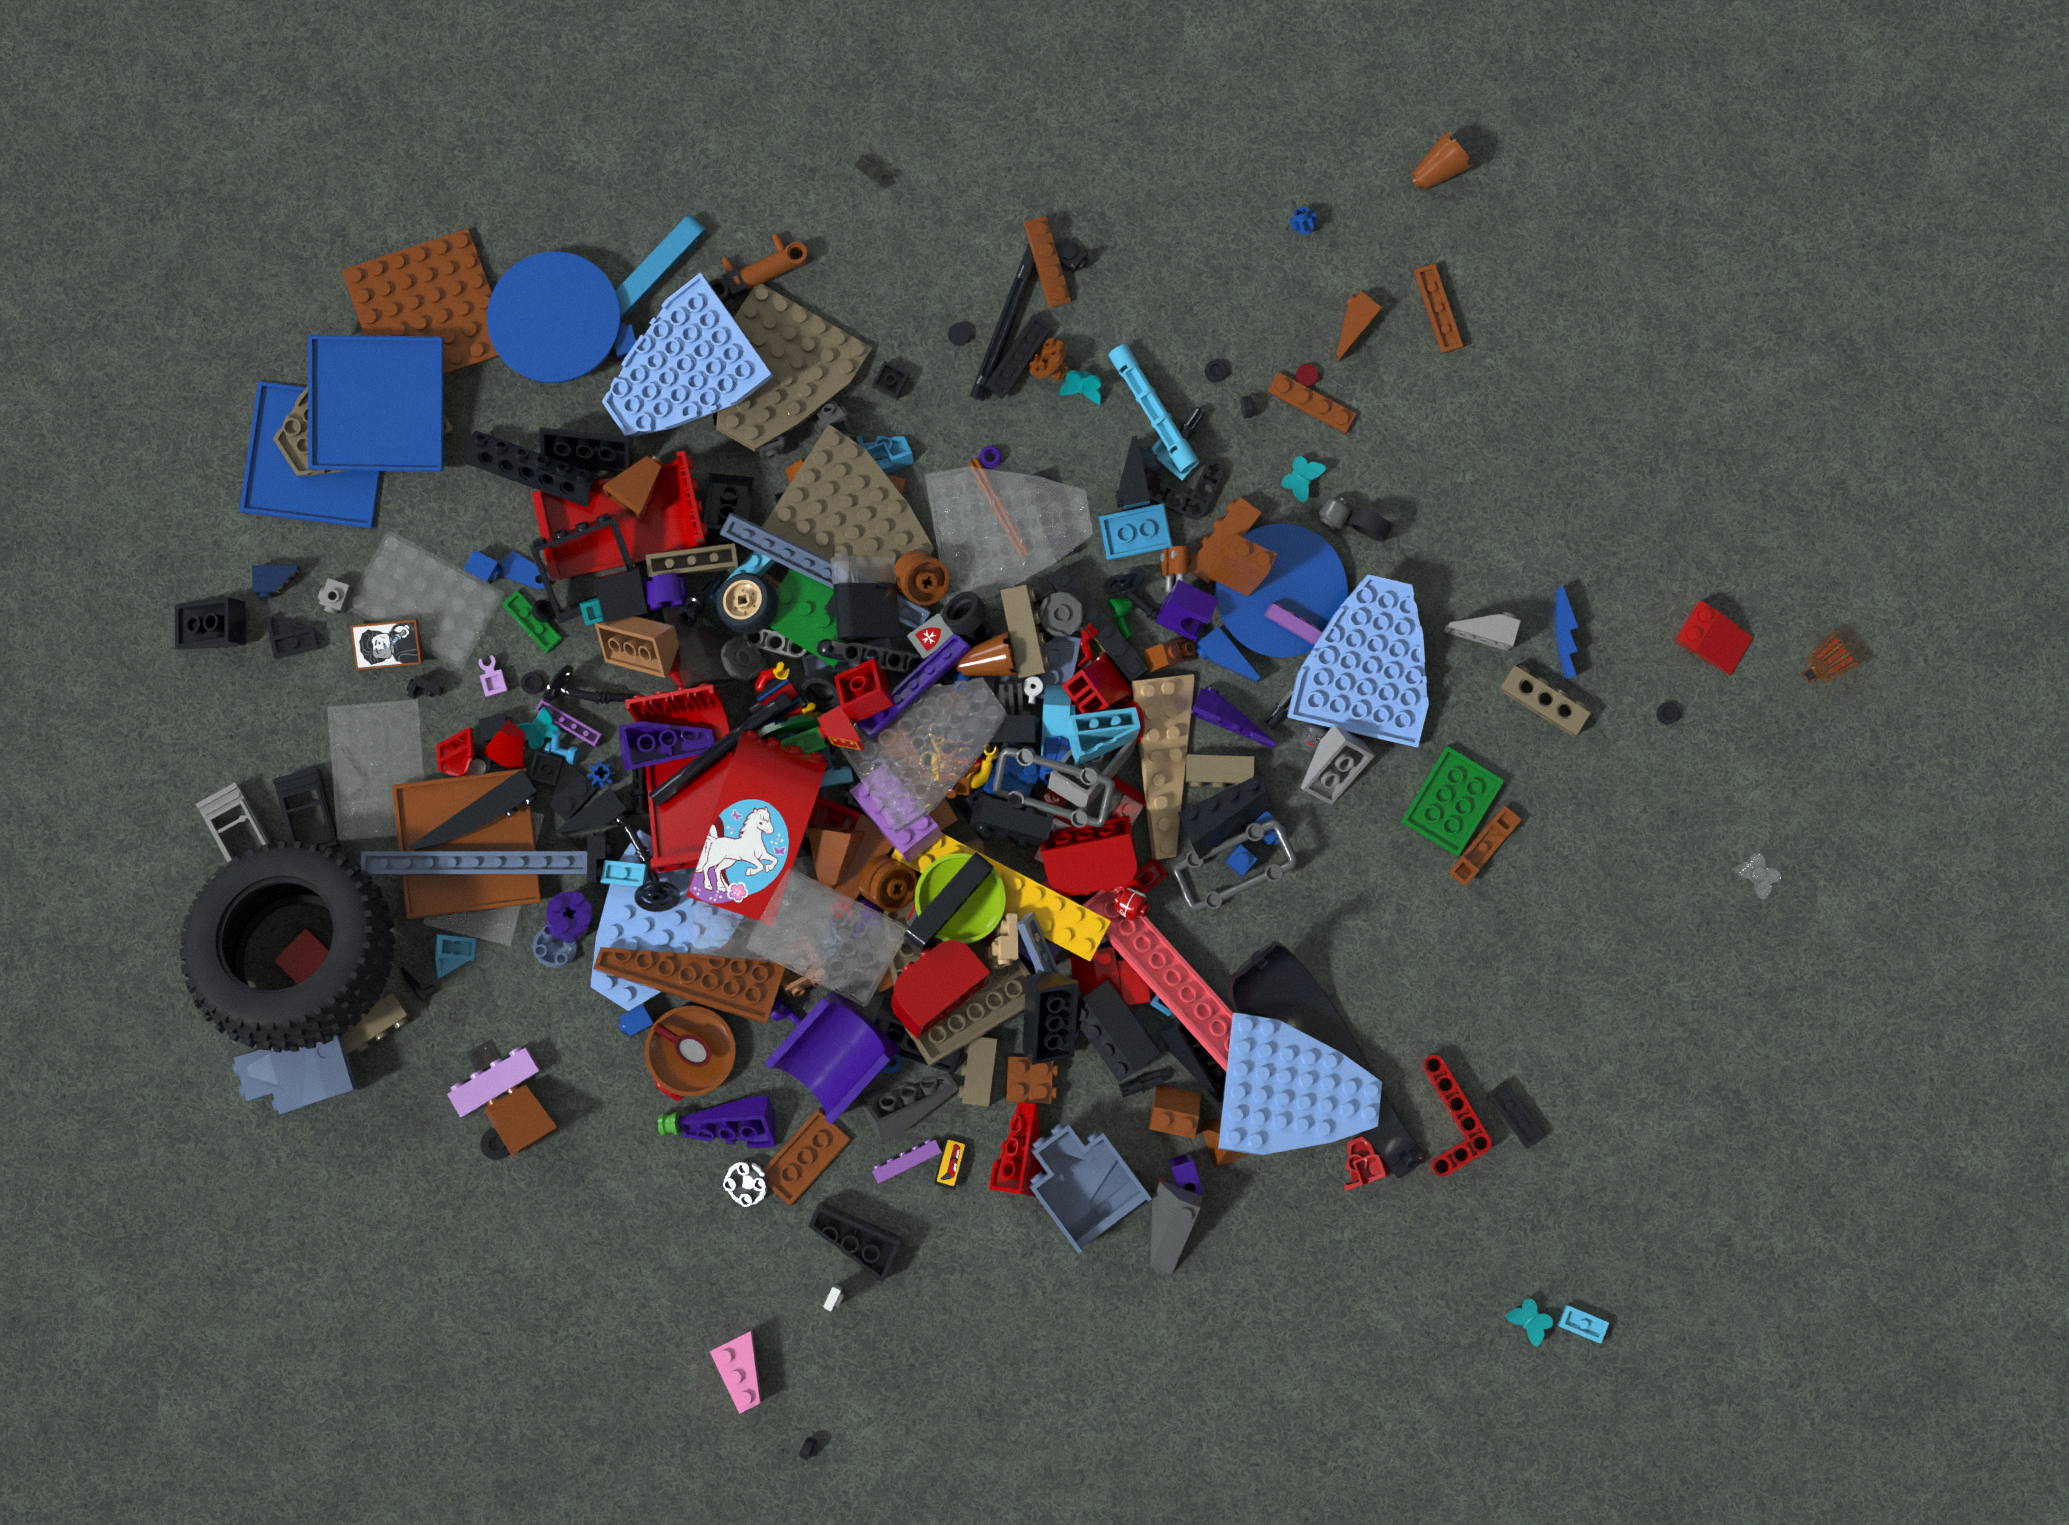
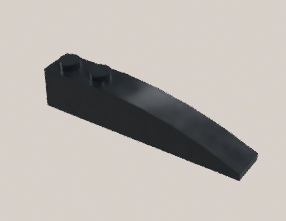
M521 769L409 847L411 850L418 851L469 836L492 825L505 816L507 819L519 812L517 808L523 804L527 806L537 799L536 795L540 792L526 771Z

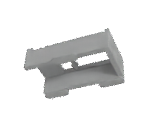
M235 782L196 804L227 862L232 860L233 855L224 841L221 832L240 822H245L247 818L250 820L263 845L270 844L271 847H274L239 783ZM241 804L246 815H241L239 819L218 830L213 819Z

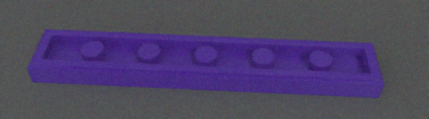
M954 633L890 692L893 706L857 722L858 727L874 740L971 650V647L959 635Z

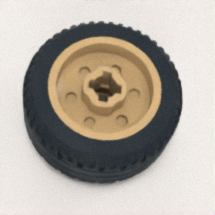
M736 574L726 580V583H723L722 588L719 589L716 599L718 615L727 626L738 633H758L768 627L777 614V594L774 588L757 574Z

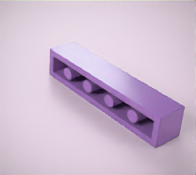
M1270 603L1263 616L1315 646L1323 631H1319L1318 627L1312 623L1310 625L1306 623L1304 618L1300 616L1297 618L1294 616V612L1282 609L1283 606L1279 603Z
M542 699L540 700L534 712L538 714L543 707H546L553 717V723L592 746L597 747L603 737L602 734L549 703L544 702Z
M931 1138L924 1142L925 1145L921 1147L917 1145L912 1148L913 1151L909 1153L905 1151L899 1154V1158L894 1159L893 1157L886 1161L887 1164L875 1166V1170L872 1173L877 1183L879 1184L942 1153L937 1141H933Z

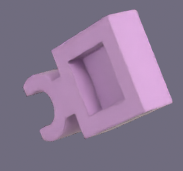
M493 655L490 656L491 664L489 666H485L483 660L479 659V666L486 673L480 675V679L487 698L508 692L503 671L501 669L495 671L497 661Z

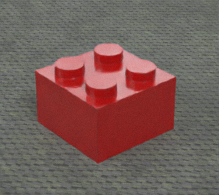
M874 658L834 676L841 709L853 724L893 706L886 673Z

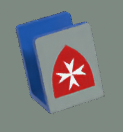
M936 614L909 633L907 639L917 653L926 660L954 633L945 624L941 615Z

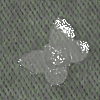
M1760 853L1752 854L1750 862L1744 861L1733 869L1735 874L1750 879L1754 883L1755 892L1762 900L1766 899L1772 890L1771 883L1778 882L1781 878L1779 871L1765 866V858Z

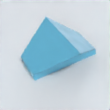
M437 935L435 960L438 979L469 960L475 961L476 938Z

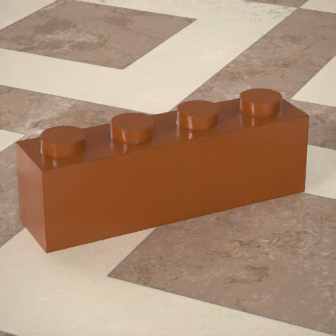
M1241 497L1237 502L1234 499L1226 508L1228 514L1224 519L1219 517L1212 527L1215 529L1210 537L1206 535L1199 544L1202 547L1197 554L1193 552L1189 557V573L1207 586L1212 581L1208 578V575L1225 538L1233 535L1243 537L1262 513Z

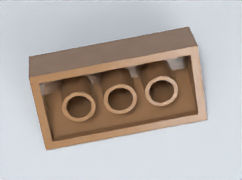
M636 616L605 623L603 621L595 623L606 663L663 678L669 675L679 648L674 626Z

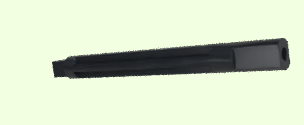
M1030 243L1027 245L971 390L970 397L976 400L984 401L988 389L984 385L998 365L1036 264Z
M784 692L771 699L649 793L651 799L657 806H660L734 749L739 742L742 731L758 730L792 703Z

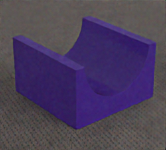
M835 988L817 1003L765 1061V1064L770 1069H781L802 1082L820 1101L825 1110V1120L832 1125L902 1049Z

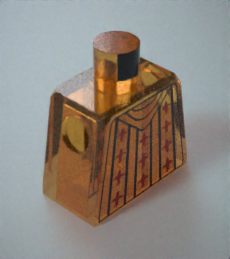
M1832 631L1805 657L1810 667L1804 670L1801 675L1807 683H1811L1819 677L1824 684L1860 664L1836 633Z

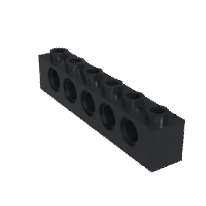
M476 430L466 442L465 463L584 507H588L597 494L598 474Z

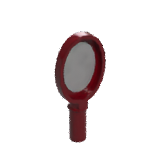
M657 1023L653 1030L668 1039L669 1042L674 1043V1050L684 1063L693 1067H702L709 1063L711 1050L703 1039L692 1034L678 1036L660 1023Z

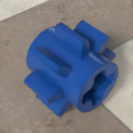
M1308 207L1296 209L1293 212L1294 217L1289 219L1295 232L1299 231L1302 235L1313 232L1315 230L1314 224L1319 223L1317 214L1314 213L1313 209L1309 210Z
M599 760V765H590L593 773L587 774V778L593 779L592 787L597 784L603 790L604 785L607 783L611 786L613 785L610 777H614L615 772L609 771L611 768L610 763L603 765L601 760ZM599 771H603L604 779H599Z

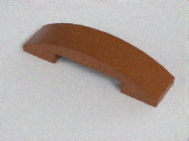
M1504 805L1460 856L1448 874L1462 886L1466 887L1522 819Z

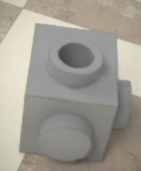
M328 578L325 587L320 589L318 595L319 604L325 607L324 611L335 615H337L338 611L344 613L352 587Z

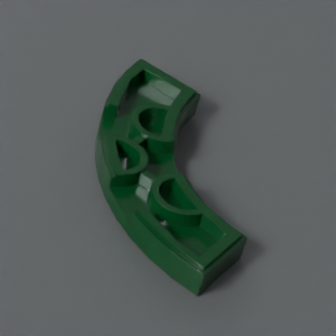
M819 712V716L807 717L806 714L788 717L789 721L777 725L773 722L755 732H758L760 737L769 739V737L780 739L821 726L817 718L827 712Z

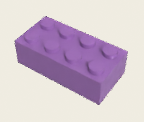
M885 763L849 790L854 801L907 863L911 862L943 836L936 822Z

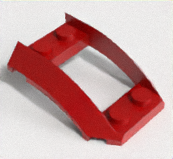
M1113 776L1114 790L1121 793L1122 796L1109 819L1129 815L1131 825L1133 826L1143 806H1146L1145 794ZM1048 786L1040 798L1042 802L1062 808L1067 799L1049 789ZM1054 815V818L1074 826L1070 819Z

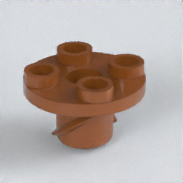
M1048 339L1037 354H1033L1028 361L1030 373L1037 379H1042L1049 375L1056 381L1063 379L1070 369L1069 364L1064 360L1067 352L1066 345L1060 340Z

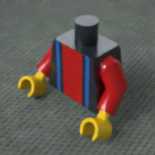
M779 662L777 666L760 672L752 689L758 700L748 706L752 714L781 692H784L792 703L772 719L788 718L801 714H806L807 717L818 715V711L813 712L816 707L814 703H809L807 707L804 706L805 702L788 678L790 669L783 670V662Z

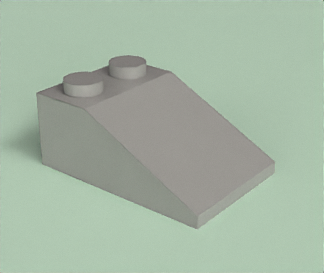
M1503 612L1502 615L1496 614L1450 622L1443 632L1508 651L1514 645L1521 620L1515 619L1516 615Z
M1333 725L1320 740L1301 788L1332 805L1375 755L1362 739Z

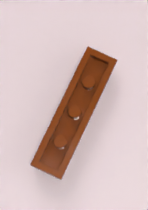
M1043 216L1023 222L1048 308L1071 302L1047 217Z
M1436 264L1415 269L1413 273L1441 355L1461 349L1463 344Z
M1280 372L1277 373L1267 391L1344 434L1356 415L1354 412Z

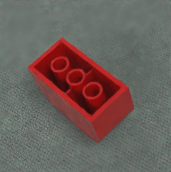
M1129 815L1107 819L1106 824L1102 827L1085 825L1082 828L1072 826L1050 831L1049 839L1041 843V855L1048 882L1052 889L1061 895L1075 896L1081 894L1086 896L1095 891H1111L1115 887L1129 883L1137 871L1136 842Z
M948 940L941 942L933 949L927 948L921 953V958L915 963L911 961L902 969L904 972L899 975L895 982L891 998L892 1010L916 1040L987 984L990 971L972 950L960 941Z

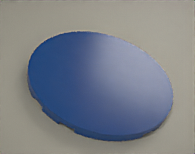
M544 252L519 261L501 277L489 300L487 327L496 352L513 371L540 383H566L591 373L609 356V352L619 335L621 309L618 296L610 280L592 262L571 253Z
M1271 524L1256 528L1243 535L1242 538L1276 553V558L1268 575L1249 596L1216 582L1215 597L1218 598L1219 615L1226 629L1229 630L1236 640L1253 652L1277 658L1305 654L1312 651L1313 644L1263 615L1270 603L1275 604L1276 602L1283 606L1282 609L1294 612V616L1304 618L1306 623L1316 625L1318 630L1322 632L1348 596L1347 577L1343 564L1332 546L1320 535L1307 528L1294 524Z

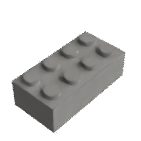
M1136 739L1078 767L1084 769L1087 766H1094L1099 770L1100 774L1112 779L1134 752ZM1070 749L1060 762L1075 766ZM1054 769L1050 773L1048 784L1049 789L1084 809L1090 806L1105 787L1104 784L1097 782L1090 786L1085 785L1080 777Z

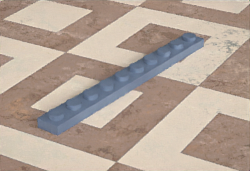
M731 512L720 531V535L832 589L833 585L838 583H875ZM897 593L899 621L917 629L925 623L930 614V609L923 605H918Z
M361 851V874L365 871L369 874H587V851Z

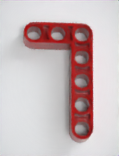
M1429 1055L1422 1062L1423 1071L1464 1137V1140L1432 1159L1430 1163L1431 1171L1437 1176L1444 1177L1486 1153L1491 1147V1140L1443 1059L1438 1055ZM1432 1058L1436 1059L1439 1064L1438 1069L1433 1072L1427 1066L1428 1061ZM1443 1078H1447L1450 1081V1087L1446 1091L1441 1090L1439 1087V1082ZM1456 1097L1462 1102L1459 1110H1453L1451 1107V1101ZM1466 1117H1470L1474 1122L1473 1127L1469 1130L1463 1127V1120ZM1481 1136L1485 1140V1146L1482 1149H1477L1474 1141L1477 1137ZM1459 1148H1463L1466 1152V1157L1462 1161H1458L1455 1157V1152ZM1439 1160H1444L1447 1168L1444 1172L1440 1173L1436 1170V1163Z

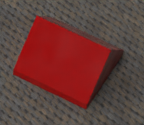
M818 796L808 827L827 825L854 830L860 813Z

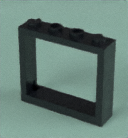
M601 514L593 522H580L575 525L574 529L569 531L567 529L558 530L554 533V536L547 539L545 537L537 538L532 541L533 544L529 545L559 624L581 616L582 612L579 603L598 597L595 595L560 609L539 551L610 525L626 570L635 569L617 519L613 514Z

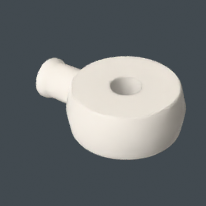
M1030 676L1023 682V691L1029 696L1028 704H1035L1036 697L1043 692L1044 684L1039 677ZM1034 684L1036 688L1032 689L1030 686Z

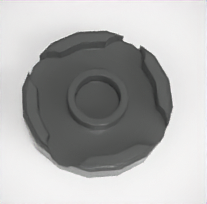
M1057 592L1044 599L1040 606L1039 616L1041 624L1047 632L1054 636L1063 637L1073 634L1080 628L1084 619V610L1077 597L1071 593Z
M735 637L725 643L721 649L722 664L727 673L733 678L740 681H750L759 675L762 670L761 653L751 641Z

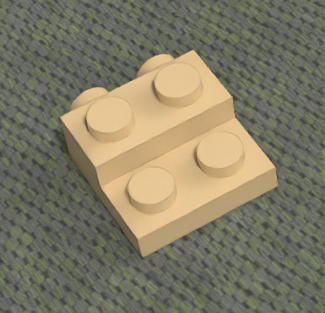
M1008 913L1003 916L993 930L994 936L997 938L990 941L985 949L986 959L989 960V965H991L992 969H1004L1005 966L1011 965V962L1018 959L1017 914Z

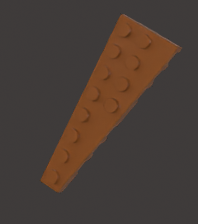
M600 947L593 970L767 1025L788 960Z

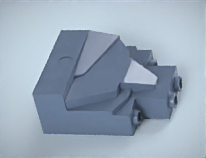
M337 1034L332 1036L333 1041L326 1044L317 1042L316 1047L312 1049L299 1047L297 1052L284 1051L283 1049L282 1052H274L273 1048L271 1051L257 1050L235 1057V1063L232 1064L235 1075L239 1076L241 1081L239 1090L242 1098H246V1101H253L273 1094L274 1098L271 1099L272 1105L279 1115L359 1091L361 1088L360 1085L356 1086L342 1037H339Z
M1060 1123L1051 1130L1052 1135L1046 1139L1041 1137L1032 1144L1034 1148L1031 1151L1046 1170V1173L1042 1174L1040 1172L1030 1180L1032 1183L1029 1187L1079 1254L1082 1252V1247L1145 1200L1149 1202L1152 1198L1102 1131L1100 1133L1095 1131L1085 1139L1087 1142L1083 1145L1068 1123L1065 1125Z

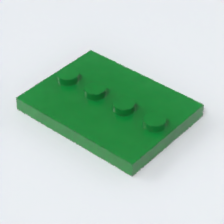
M790 569L776 591L778 598L777 614L768 627L835 668L839 660L819 655L817 652L818 641L830 639L843 642L852 641L853 639H837L836 618L824 610V607L833 595V589Z
M1446 746L1400 823L1454 856L1459 857L1504 780Z

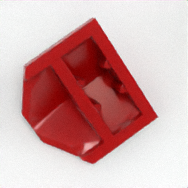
M468 727L436 745L438 771L456 777L463 776L468 772L474 756L473 728Z

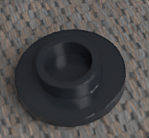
M495 1128L488 1130L482 1136L480 1146L486 1157L500 1160L509 1154Z

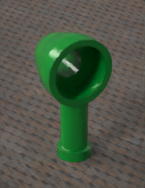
M1127 597L1109 599L1107 601L1108 607L1111 609L1114 606L1116 614L1112 615L1117 620L1122 636L1124 638L1132 636L1133 633L1130 631L1125 619V615L1132 609L1129 599Z

